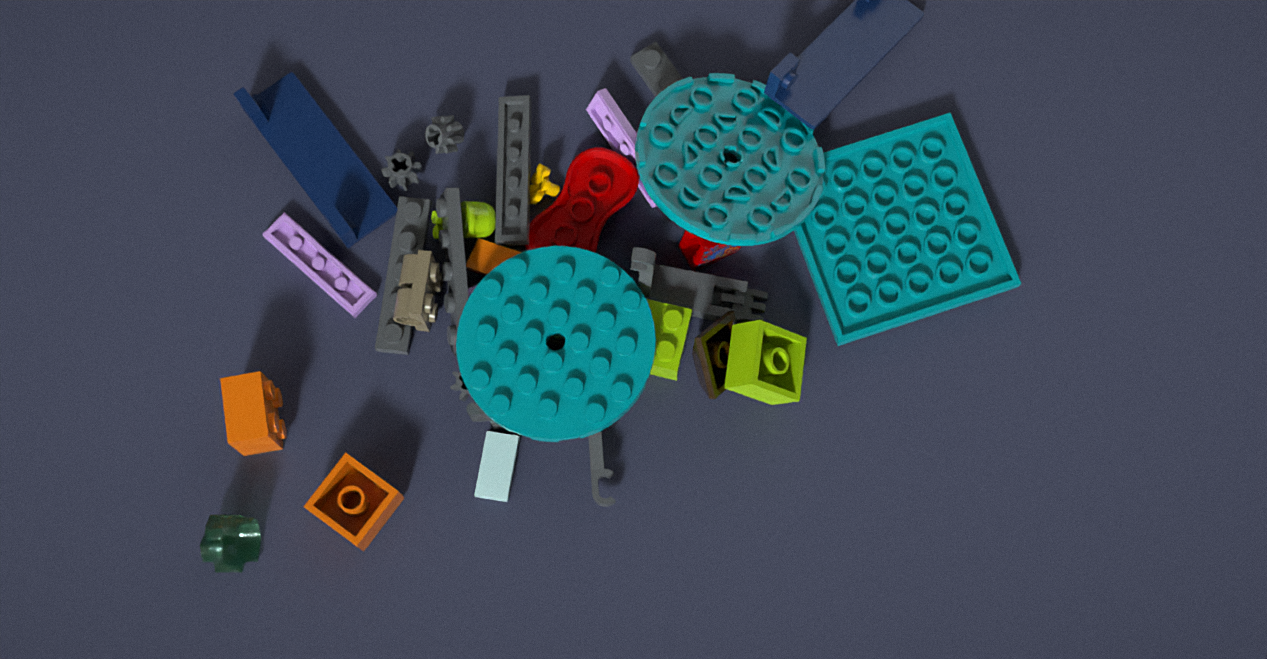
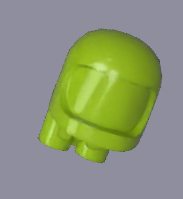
M463 201L460 203L463 238H485L493 233L496 225V212L492 206L484 202ZM433 211L431 220L433 224H436L433 228L434 239H439V231L443 230L442 218H438L437 211Z

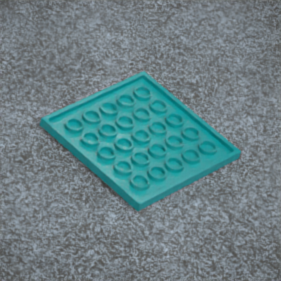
M951 113L823 153L825 159L823 190L810 215L794 230L837 346L978 301L1021 285L1017 271Z

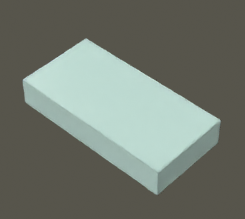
M492 431L486 432L475 497L508 502L520 441L519 436Z

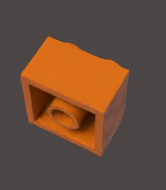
M261 371L220 378L228 444L243 456L282 450V439L287 438V431L284 420L279 418L278 408L283 406L280 388H276L272 380H269Z
M345 452L303 507L364 552L404 500V497L398 490Z

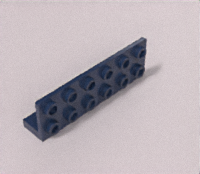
M854 0L798 57L790 52L770 72L764 94L810 129L814 130L919 23L924 16V12L908 0Z
M290 72L258 95L255 93L250 96L244 87L233 93L241 108L347 248L353 246L396 215L398 210L396 205L293 72Z

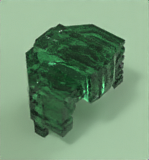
M210 515L205 526V533L200 542L202 562H213L215 573H242L247 562H258L261 545L259 520L253 517L248 519L242 515Z

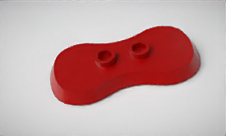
M603 147L589 148L577 155L569 165L565 183L558 198L530 222L529 245H525L526 251L541 247L568 246L595 253L600 232L606 221L612 214L626 205L637 191L639 174L634 164L616 151Z

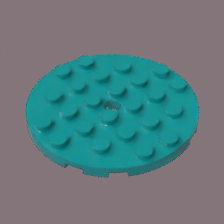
M709 73L708 77L696 79L687 77L668 86L653 99L646 109L637 131L635 141L637 170L653 202L669 219L683 229L715 243L732 246H754L776 241L794 231L806 220L818 202L823 190L825 159L822 147H818L813 136L814 130L810 129L764 94L766 85L756 80L749 83L735 79L734 74ZM731 153L735 155L738 162L732 163L728 161L725 163L723 154Z
M568 246L541 247L525 251L507 259L489 272L469 296L459 320L456 339L457 361L463 382L480 409L501 427L510 432L529 437L532 440L544 442H559L560 440L579 437L581 439L596 434L618 421L639 399L654 366L656 354L655 325L650 307L641 289L617 264L604 256L581 248ZM551 335H561L565 338V345L562 349L554 351L547 347V342Z

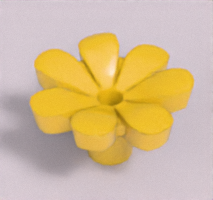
M541 163L538 164L536 172L531 177L533 185H530V204L536 205L545 194L556 197L560 190V186L551 183L549 180L551 169Z

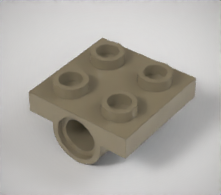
M418 250V255L407 254L403 257L399 286L402 289H399L397 292L393 320L404 325L415 326L418 331L430 332L431 322L436 323L438 303L434 302L436 291L441 292L443 278L442 273L439 271V263H436L432 252Z

